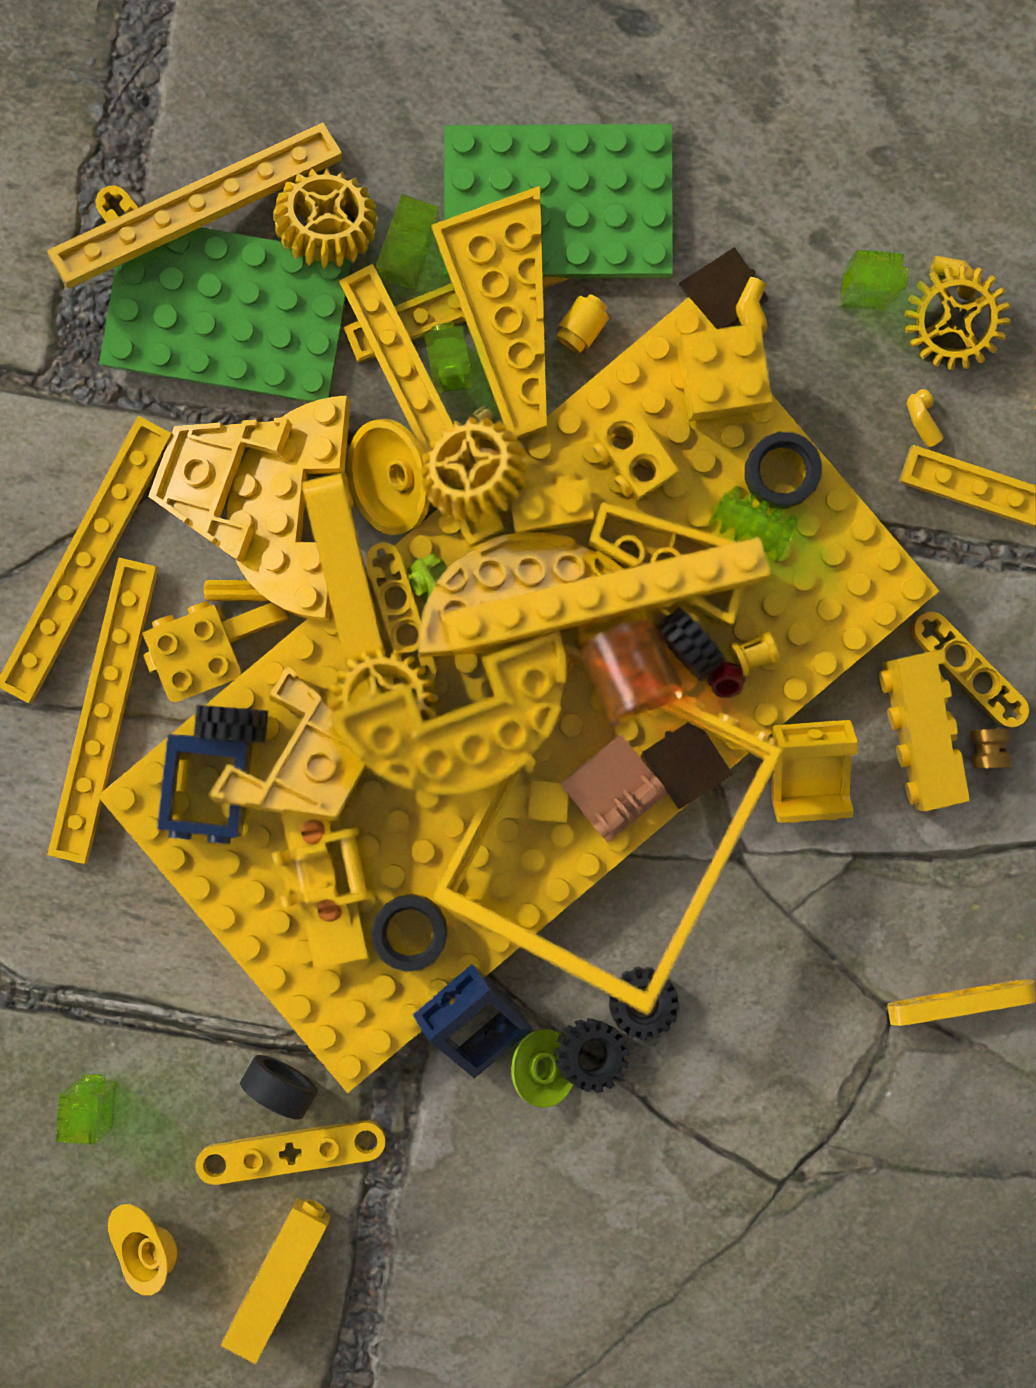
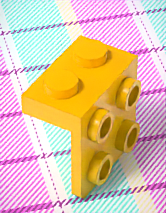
M209 601L201 602L187 608L188 615L175 619L173 614L151 622L152 629L142 632L166 695L171 702H179L231 682L241 675V668L222 622L227 619L221 605L214 604L210 606Z

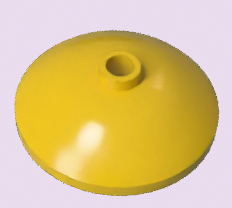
M390 419L370 421L356 432L349 448L347 471L352 496L364 518L382 533L400 535L412 531L421 524L427 514L430 501L428 499L429 496L422 488L421 482L424 479L421 477L419 469L426 465L422 456L425 453L424 449L405 426Z

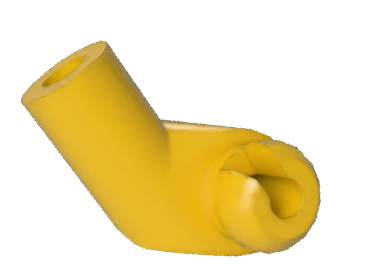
M934 255L930 267V272L935 271L938 276L946 277L944 273V266L946 265L951 266L953 276H959L961 264L967 265V277H972L974 270L964 260ZM965 285L958 286L957 294L960 298L972 300L977 297V289Z

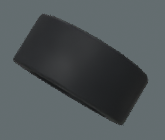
M776 432L764 437L751 450L745 463L744 479L749 492L759 503L775 509H788L801 504L816 490L822 476V461L816 447L807 438L794 432ZM789 448L802 457L806 467V474L802 485L795 491L776 493L763 483L760 476V464L764 456L771 450Z
M416 894L401 895L387 902L375 917L372 928L373 946L380 959L390 967L405 972L422 970L433 964L443 952L448 935L446 918L439 906L427 897ZM413 909L422 912L429 918L433 926L434 935L431 944L424 952L418 955L407 956L400 954L392 948L388 941L387 928L389 921L402 910Z
M256 1055L240 1081L242 1089L253 1100L272 1112L294 1120L304 1117L318 1092L315 1084L298 1070L266 1055Z

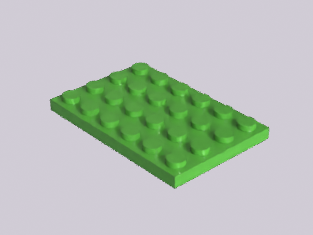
M672 124L444 125V220L540 186L543 278H672ZM444 264L445 279H450Z
M200 227L115 267L99 364L101 367L307 403L329 398L346 299L339 280L350 275L351 261L344 258L340 268L334 261L328 262L325 269L322 267L321 261L316 260L308 266L306 256L295 259L292 249H284L281 241Z

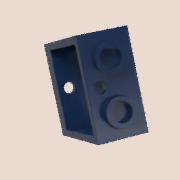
M168 734L157 829L168 830V837L174 839L191 840L192 833L208 835L207 842L231 844V837L237 838L242 836L246 808L244 806L230 804L228 825L173 819L180 752L235 757L234 767L249 774L253 742Z
M473 964L413 1014L429 1042L474 1079L533 1029L516 1003ZM453 998H456L455 1002L453 1004H450V1001ZM489 1003L500 1011L461 1046L449 1038Z

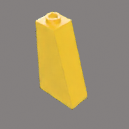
M297 1198L220 1346L256 1364L329 1223L331 1215L325 1212L326 1208L322 1204L312 1199L303 1201Z

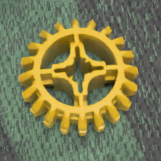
M328 167L323 175H317L311 169L308 178L297 174L295 182H286L283 193H278L274 209L277 237L282 238L284 249H292L295 259L306 256L308 266L316 260L321 261V265L325 269L328 262L334 261L340 268L344 258L354 263L357 253L365 254L368 244L372 243L375 238L378 216L376 215L374 199L369 198L370 194L367 187L359 188L357 177L348 181L345 180L346 176L343 170L337 176L331 175ZM346 210L355 219L354 223L348 220V215L344 213ZM298 213L308 223L305 227L296 218Z
M966 264L960 265L959 276H953L951 266L946 265L944 266L946 278L942 280L939 279L935 271L929 273V276L934 284L930 288L922 281L917 283L919 290L924 293L922 298L912 294L908 298L911 303L918 305L917 310H905V317L916 318V323L906 325L905 331L906 333L918 331L919 335L912 338L910 344L912 347H916L924 342L925 346L919 353L922 359L926 358L932 351L935 352L932 360L933 366H939L942 358L947 357L948 370H953L955 358H961L963 368L968 369L970 368L968 356L974 354L977 361L983 363L985 358L980 350L986 347L991 353H995L998 349L990 342L992 337L994 336L999 340H1005L1006 334L1003 331L997 330V325L1010 324L1011 319L1009 317L999 316L1000 311L1010 308V303L1008 301L996 302V299L1003 296L1006 291L1003 287L996 288L992 292L989 290L996 281L993 275L988 276L981 283L979 279L982 276L983 269L980 267H976L972 277H967L968 268ZM954 285L970 286L980 291L983 295L975 300L972 299L966 303H960L952 297L947 287ZM937 294L944 307L943 314L933 325L925 329L924 317L926 308L931 299ZM947 300H950L954 308L958 307L959 311L962 308L967 310V314L963 316L965 322L963 325L967 330V334H964L960 326L956 327L955 323L952 326L946 324V321L951 318ZM989 306L988 325L980 338L976 339L971 329V321L983 308ZM947 332H955L962 337L966 346L962 348H947L939 345L932 339L939 334L941 336Z
M470 416L467 424L462 426L454 420V429L448 432L441 429L442 438L440 441L429 440L432 452L422 454L426 465L419 468L420 475L424 479L421 483L423 490L429 496V501L434 507L439 508L443 515L448 518L454 515L456 520L461 522L469 516L472 521L478 523L482 513L493 519V510L500 507L507 511L506 500L508 498L518 499V491L515 487L525 486L523 473L528 471L527 463L524 459L526 457L525 450L518 443L519 440L515 433L507 430L500 421L493 424L485 416L478 424L476 419ZM482 448L492 449L501 454L492 455L491 452L485 453L482 452ZM455 483L456 486H465L466 491L450 489L447 487V484Z
M379 648L377 649L376 659H371L367 652H362V664L360 665L355 660L349 659L347 667L350 673L338 670L336 678L340 683L331 684L330 693L335 697L328 700V707L333 711L349 707L352 693L366 679L369 683L370 691L366 696L358 699L359 702L376 697L377 689L381 695L404 686L403 683L399 685L387 684L381 676L397 678L410 686L422 723L435 718L436 712L430 707L437 704V696L429 693L434 688L433 680H422L426 675L424 666L412 670L414 665V658L412 656H409L401 663L399 662L400 652L397 649L392 652L391 659L384 658V650Z

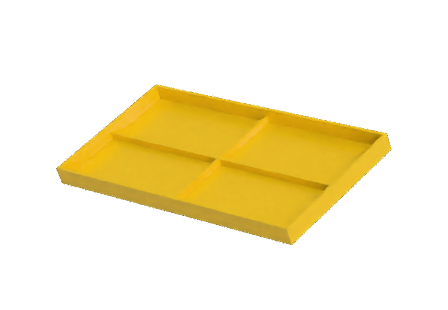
M688 297L547 416L546 430L519 440L518 443L525 450L526 457L524 459L528 471L523 473V476L525 477V482L539 481L540 487L555 484V478L565 475L577 474L578 480L588 478L594 513L593 523L543 533L558 534L576 539L574 543L585 546L594 552H597V550L588 544L601 502L734 542H742L760 537L770 571L769 580L744 586L733 625L726 627L683 601L650 608L655 626L678 606L683 608L701 626L703 631L710 636V639L715 642L726 659L724 662H731L733 664L735 663L731 655L730 644L736 642L741 645L760 637V633L769 631L777 647L780 662L776 664L770 662L750 670L749 675L745 676L746 681L743 684V690L738 695L730 698H722L712 692L711 686L707 683V677L702 681L694 677L684 667L682 662L675 657V654L669 650L658 634L654 640L584 646L599 653L597 659L609 665L612 664L613 660L627 665L634 670L632 676L644 682H647L648 678H653L670 688L668 694L682 700L684 695L698 700L705 705L703 711L717 718L720 713H723L738 720L741 723L739 729L753 736L756 731L769 736L773 733V725L784 724L936 595L939 590L772 394V403L764 411L688 421L677 344L681 335L717 330L690 297ZM633 405H635L679 470L675 477L638 502H636L632 495L627 498L624 496L614 480L618 476L617 472L610 462L604 465L592 448V445L596 443L593 439L595 431ZM617 431L610 436L611 443L618 449H627L632 445L630 435L624 431ZM776 432H794L807 438L816 447L822 461V476L816 490L801 504L788 509L770 508L759 503L749 492L744 479L745 463L751 450L764 437ZM777 448L769 451L760 464V476L763 483L776 493L795 491L802 485L805 478L806 467L802 457L789 448ZM639 463L633 467V475L638 481L648 482L654 478L653 469L648 464ZM509 498L506 500L507 511L500 507L495 508L506 531L491 539L515 534ZM439 508L394 545L402 557L406 572L417 559H424L433 553L436 554L438 559L443 558L444 563L449 568L457 559L460 560L468 553L477 549V546L470 548L454 515L448 518L442 514ZM385 553L373 563L374 567L380 566L383 569L386 579H378L380 587L391 580H402L401 573L393 577L389 567V563L395 561L394 555L388 556ZM616 562L624 570L628 569L623 565L619 564L618 562ZM366 569L386 657L391 659L393 648L368 569ZM393 587L386 592L385 603L389 608L394 610L400 609L406 604L407 594L402 588ZM413 591L422 620L426 605L421 596L416 595ZM332 607L330 622L306 619L206 704V706L269 711L266 742H253L249 775L262 782L267 781L303 719L302 716L270 700L269 694L285 667H291L298 674V677L322 698V701L327 706L328 700L335 697L330 693L331 684L340 683L336 678L338 670L350 673L344 660ZM410 624L401 626L397 630V641L405 647L414 645L419 637L417 628ZM574 627L559 630L563 647L567 643L576 648ZM548 633L500 644L499 651ZM419 650L414 653L401 654L403 662L409 656L414 658V669L422 667L417 656L419 655ZM496 652L433 657L437 668V677L434 682V688L429 693L437 696V704L430 707L436 712L435 718L495 696L481 658ZM428 666V667H424V668L426 669V675L429 674V673H430V668H429V666ZM575 666L563 687L559 704L561 708L551 732L530 756V760L520 769L457 890V893L534 934L546 926L683 809L679 810L669 794H667L608 843L570 796L568 799L566 823L527 819L531 780L562 782L620 734L652 774L656 776L642 751L664 738L666 731L673 732L687 723ZM381 676L387 684L399 685L403 683L406 686L404 682L397 678ZM367 679L356 687L351 695L349 706L359 703L358 699L369 693ZM196 713L171 734L194 736ZM706 732L729 769L749 753ZM167 738L98 795V798L347 1093L422 1031L413 1014L471 964L487 976L521 947L432 899L490 786L458 794L427 793L395 784L366 766L339 814L343 830L358 827L359 835L355 837L366 890L371 889L372 898L357 901L368 958L317 969L313 967L301 905L297 904L289 908H283L281 896L286 894L281 865H274L272 853L289 849L281 812L246 807L243 835L237 838L231 837V844L207 842L208 835L192 833L191 840L169 838L168 830L157 829ZM180 752L173 819L228 825L230 804L211 800L210 793L226 766L229 764L234 767L235 757ZM340 840L329 842L338 890L340 893L351 892ZM416 894L427 897L439 906L446 918L448 935L443 952L433 964L422 970L405 972L390 967L380 959L373 946L372 928L375 917L387 902L401 895ZM413 909L402 910L395 914L389 921L387 928V938L392 948L398 953L407 956L418 955L424 952L431 944L434 935L433 926L429 918L422 912ZM453 998L450 1001V1004H453L456 998Z

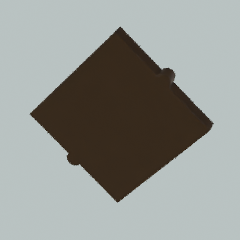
M734 247L679 282V286L687 298L690 297L717 330L724 329L739 319L736 313V305L749 278L754 277L756 272L754 269L748 268ZM765 292L759 301L760 305L769 299Z
M688 722L673 732L666 731L664 738L642 751L645 759L679 810L701 795L708 796L712 788L733 775L707 733Z

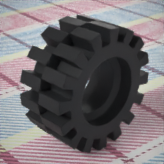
M679 606L655 626L661 640L666 643V646L675 654V657L699 681L706 678L726 660L715 642L710 639V636L693 620L691 615Z
M196 705L194 737L266 742L269 711Z
M634 967L633 971L628 972L627 970L623 972L620 979L638 989H648L656 971L651 967H647V969ZM667 979L658 996V1008L651 1016H636L631 1012L628 1003L610 993L609 1008L617 1027L621 1031H625L628 1036L632 1038L635 1036L640 1037V1040H647V1037L653 1036L655 1039L660 1037L659 1034L665 1031L667 1033L671 1029L670 1024L676 1022L678 1017L676 1014L677 1009L679 1010L678 994L671 981Z
M587 1018V1021L581 1019L574 1021L576 1026L568 1025L564 1029L567 1032L565 1037L559 1035L557 1042L561 1043L560 1049L555 1048L554 1055L559 1057V1060L555 1061L557 1068L562 1070L560 1074L569 1083L587 1092H591V1090L597 1093L604 1092L603 1087L611 1089L615 1086L613 1083L615 1078L621 1081L624 1077L620 1073L621 1068L628 1069L629 1062L624 1060V1056H630L629 1049L623 1045L627 1043L624 1036L619 1035L620 1031L615 1027L600 1020ZM589 1041H599L605 1051L603 1062L595 1069H584L579 1061V1052L582 1046Z

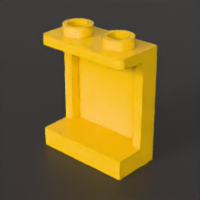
M851 720L773 725L772 738L778 741L775 747L782 750L781 757L772 772L771 802L777 822L799 823L801 821L852 818L854 809L850 800L852 755H858V740Z

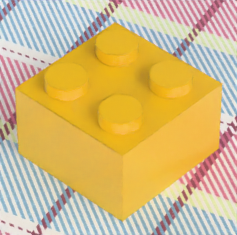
M760 323L681 335L677 349L689 422L764 411L772 403Z

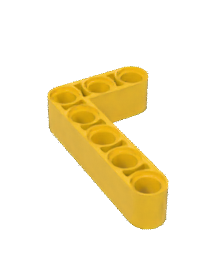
M347 473L302 482L305 501L346 666L349 659L355 660L359 665L362 664L361 653L364 651L370 655L371 659H376L377 649L379 648L384 650V658H387L351 510L355 505Z

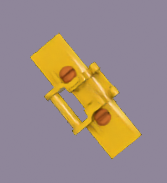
M281 813L289 849L272 853L274 865H281L286 894L281 896L283 908H289L297 904L301 905L314 969L368 958L357 901L372 898L371 889L366 890L355 836L359 835L358 827L343 830L339 816L336 821ZM340 840L351 892L340 893L338 890L329 842Z

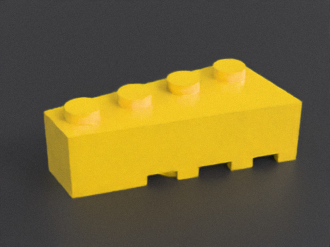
M944 649L881 662L883 670L879 671V682L882 691L889 694L892 706L887 709L888 720L892 730H897L901 744L896 746L897 758L902 768L906 767L909 782L905 783L906 796L910 805L915 804L916 810L924 812L970 801L962 754L958 748L953 749L952 742L957 740L958 734L956 719L950 711H946L945 706L948 703V697L952 696L948 680H944L939 672L938 664L946 663Z

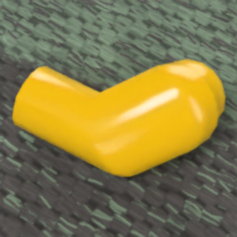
M750 277L736 305V313L742 326L760 323L763 335L768 325L759 301L767 284L758 278Z
M920 389L916 394L912 393L908 397L906 405L914 428L926 447H932L942 441L944 436L927 410L934 404L933 396L928 390Z

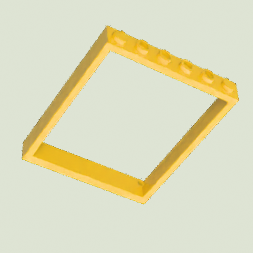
M566 643L563 647L566 661V680L563 682V687L575 666L764 760L647 991L639 990L457 893L465 874L522 767L505 779L490 786L432 899L641 1011L650 1014L780 759L782 750L775 747L778 741L767 736L765 733L756 731L753 736L739 729L741 723L738 720L723 713H720L717 718L703 711L705 705L692 697L684 695L682 700L668 694L670 688L653 678H648L647 682H644L632 676L634 670L616 660H613L612 664L609 665L597 659L599 653L594 649L584 645L575 648Z

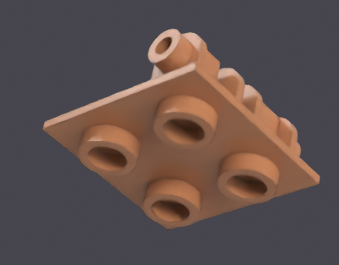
M621 734L560 783L607 843L668 794L662 783L652 774Z

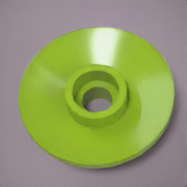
M540 1029L528 1034L519 1043L512 1060L511 1074L514 1087L526 1103L535 1107L547 1108L557 1105L568 1095L573 1084L563 1078L560 1074L562 1070L556 1066L555 1061H558L559 1057L554 1055L555 1048L560 1049L561 1043L557 1042L559 1035H563L554 1030Z

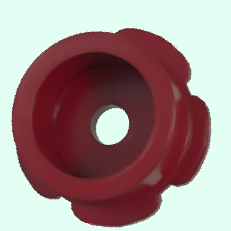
M723 662L707 676V683L711 686L712 692L722 698L738 695L743 690V684L746 681L741 667L731 662Z

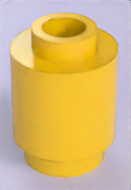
M589 294L587 298L578 296L559 323V331L555 336L556 339L569 350L580 354L584 348L588 349L609 320V316L605 312L608 307L594 295Z

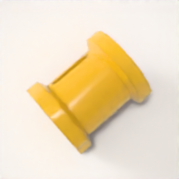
M764 631L760 633V637L741 645L736 642L730 644L734 663L741 667L743 677L748 676L749 671L770 662L772 664L780 662L777 647L769 631Z

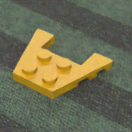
M280 417L268 422L244 420L241 424L222 425L219 422L174 426L148 497L232 558L243 563L255 530L248 525L220 518L245 448L249 447L282 456L293 424L289 419Z
M286 666L270 692L269 697L271 701L302 716L301 723L266 782H262L228 764L210 793V799L219 803L336 821L364 772L366 765L339 736L338 730L331 722L330 713L333 711L329 709L312 688L310 689L298 677V674L291 667Z

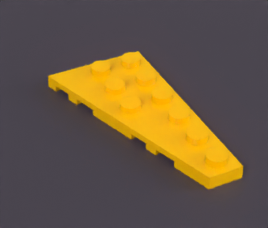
M540 186L431 225L503 424L507 430L514 432L518 439L547 429Z

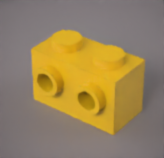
M571 474L555 478V484L540 487L539 481L525 482V486L516 487L518 499L509 498L515 533L546 532L592 524L594 513L588 478L578 480L577 474Z

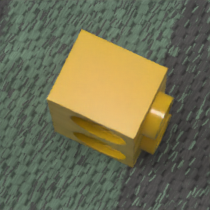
M635 405L594 433L593 439L596 443L592 445V448L604 465L610 462L617 472L618 476L614 480L626 498L632 495L636 502H638L675 477L679 471ZM617 431H624L630 435L632 445L627 449H618L611 443L610 436ZM639 463L648 464L653 469L654 478L648 482L638 481L633 475V467Z

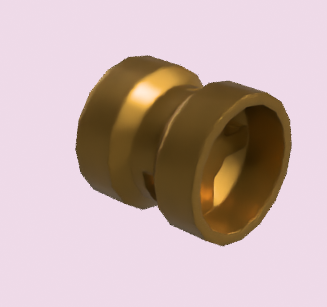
M1010 728L971 730V742L975 744V749H977V752L972 756V768L1012 767L1011 754L1006 751L1007 743L1011 740Z

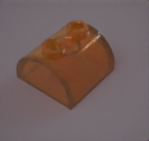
M651 619L635 620L614 627L593 638L580 651L582 660L611 727L686 696L657 627Z

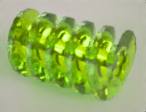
M735 485L728 492H724L706 526L710 527L714 522L720 520L719 533L722 535L731 527L735 528L733 537L735 542L739 541L745 534L749 536L748 540L760 537L765 556L773 549L776 550L775 563H777L794 534L796 517L790 515L781 522L782 509L779 507L768 515V501L766 500L753 507L754 494L751 492L740 500V486Z

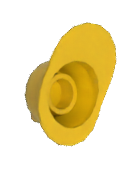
M121 1204L112 1210L108 1218V1232L111 1243L119 1259L125 1280L133 1291L141 1295H153L162 1289L166 1282L167 1274L173 1270L178 1255L176 1242L168 1230L153 1223L141 1208L132 1204Z

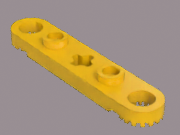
M362 1120L237 1139L230 1142L213 1143L201 1151L197 1157L195 1167L202 1181L211 1185H219L374 1160L381 1155L386 1144V1134L383 1127L377 1122ZM361 1131H371L377 1137L376 1147L369 1151L359 1148L356 1142L358 1133ZM287 1143H293L295 1149H301L302 1153L297 1154L295 1161H290L287 1155L282 1156L281 1151L286 1149ZM217 1154L224 1158L226 1169L223 1173L213 1174L211 1171H208L209 1169L206 1168L205 1162L209 1155Z

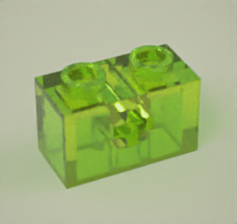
M401 194L376 264L377 272L381 279L413 290L416 289L434 238L431 225L440 221L438 206Z
M857 249L842 270L840 307L885 311L898 298L901 290H905L907 287L909 269L908 266H903L904 253Z
M442 323L431 327L432 332L424 333L432 379L437 393L473 387L463 326L455 327L454 323Z
M84 1074L81 1079L76 1080L59 1094L56 1142L95 1145L113 1128L116 1081L105 1080V1075Z

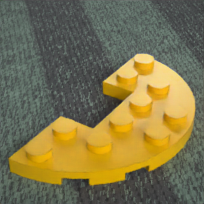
M347 396L316 400L284 415L283 418L289 419L293 425L282 456L250 448L238 467L229 492L227 504V520L248 525L255 530L244 562L235 560L249 583L261 595L285 611L316 621L330 622L331 603L316 542H301L305 509L302 482L308 480V474L344 473L351 401Z
M543 532L515 533L481 543L477 546V549L468 553L460 560L457 559L437 581L423 612L418 642L419 658L455 655L445 617L446 612L624 569L601 551L597 550V552H594L585 546L574 543L576 539L558 534ZM650 608L574 626L577 646L654 640L657 636ZM500 645L462 654L499 652Z
M559 630L481 658L495 696L422 723L409 685L332 712L330 715L336 729L351 751L367 767L395 784L421 792L436 794H458L488 787L505 779L528 762L531 758L530 756L537 750L544 738L548 737L556 722L561 708L559 704L562 696L563 682L566 680V661Z

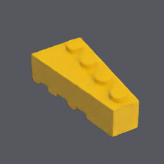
M601 502L588 545L629 569L738 542ZM744 586L682 601L720 624L729 627L733 625Z

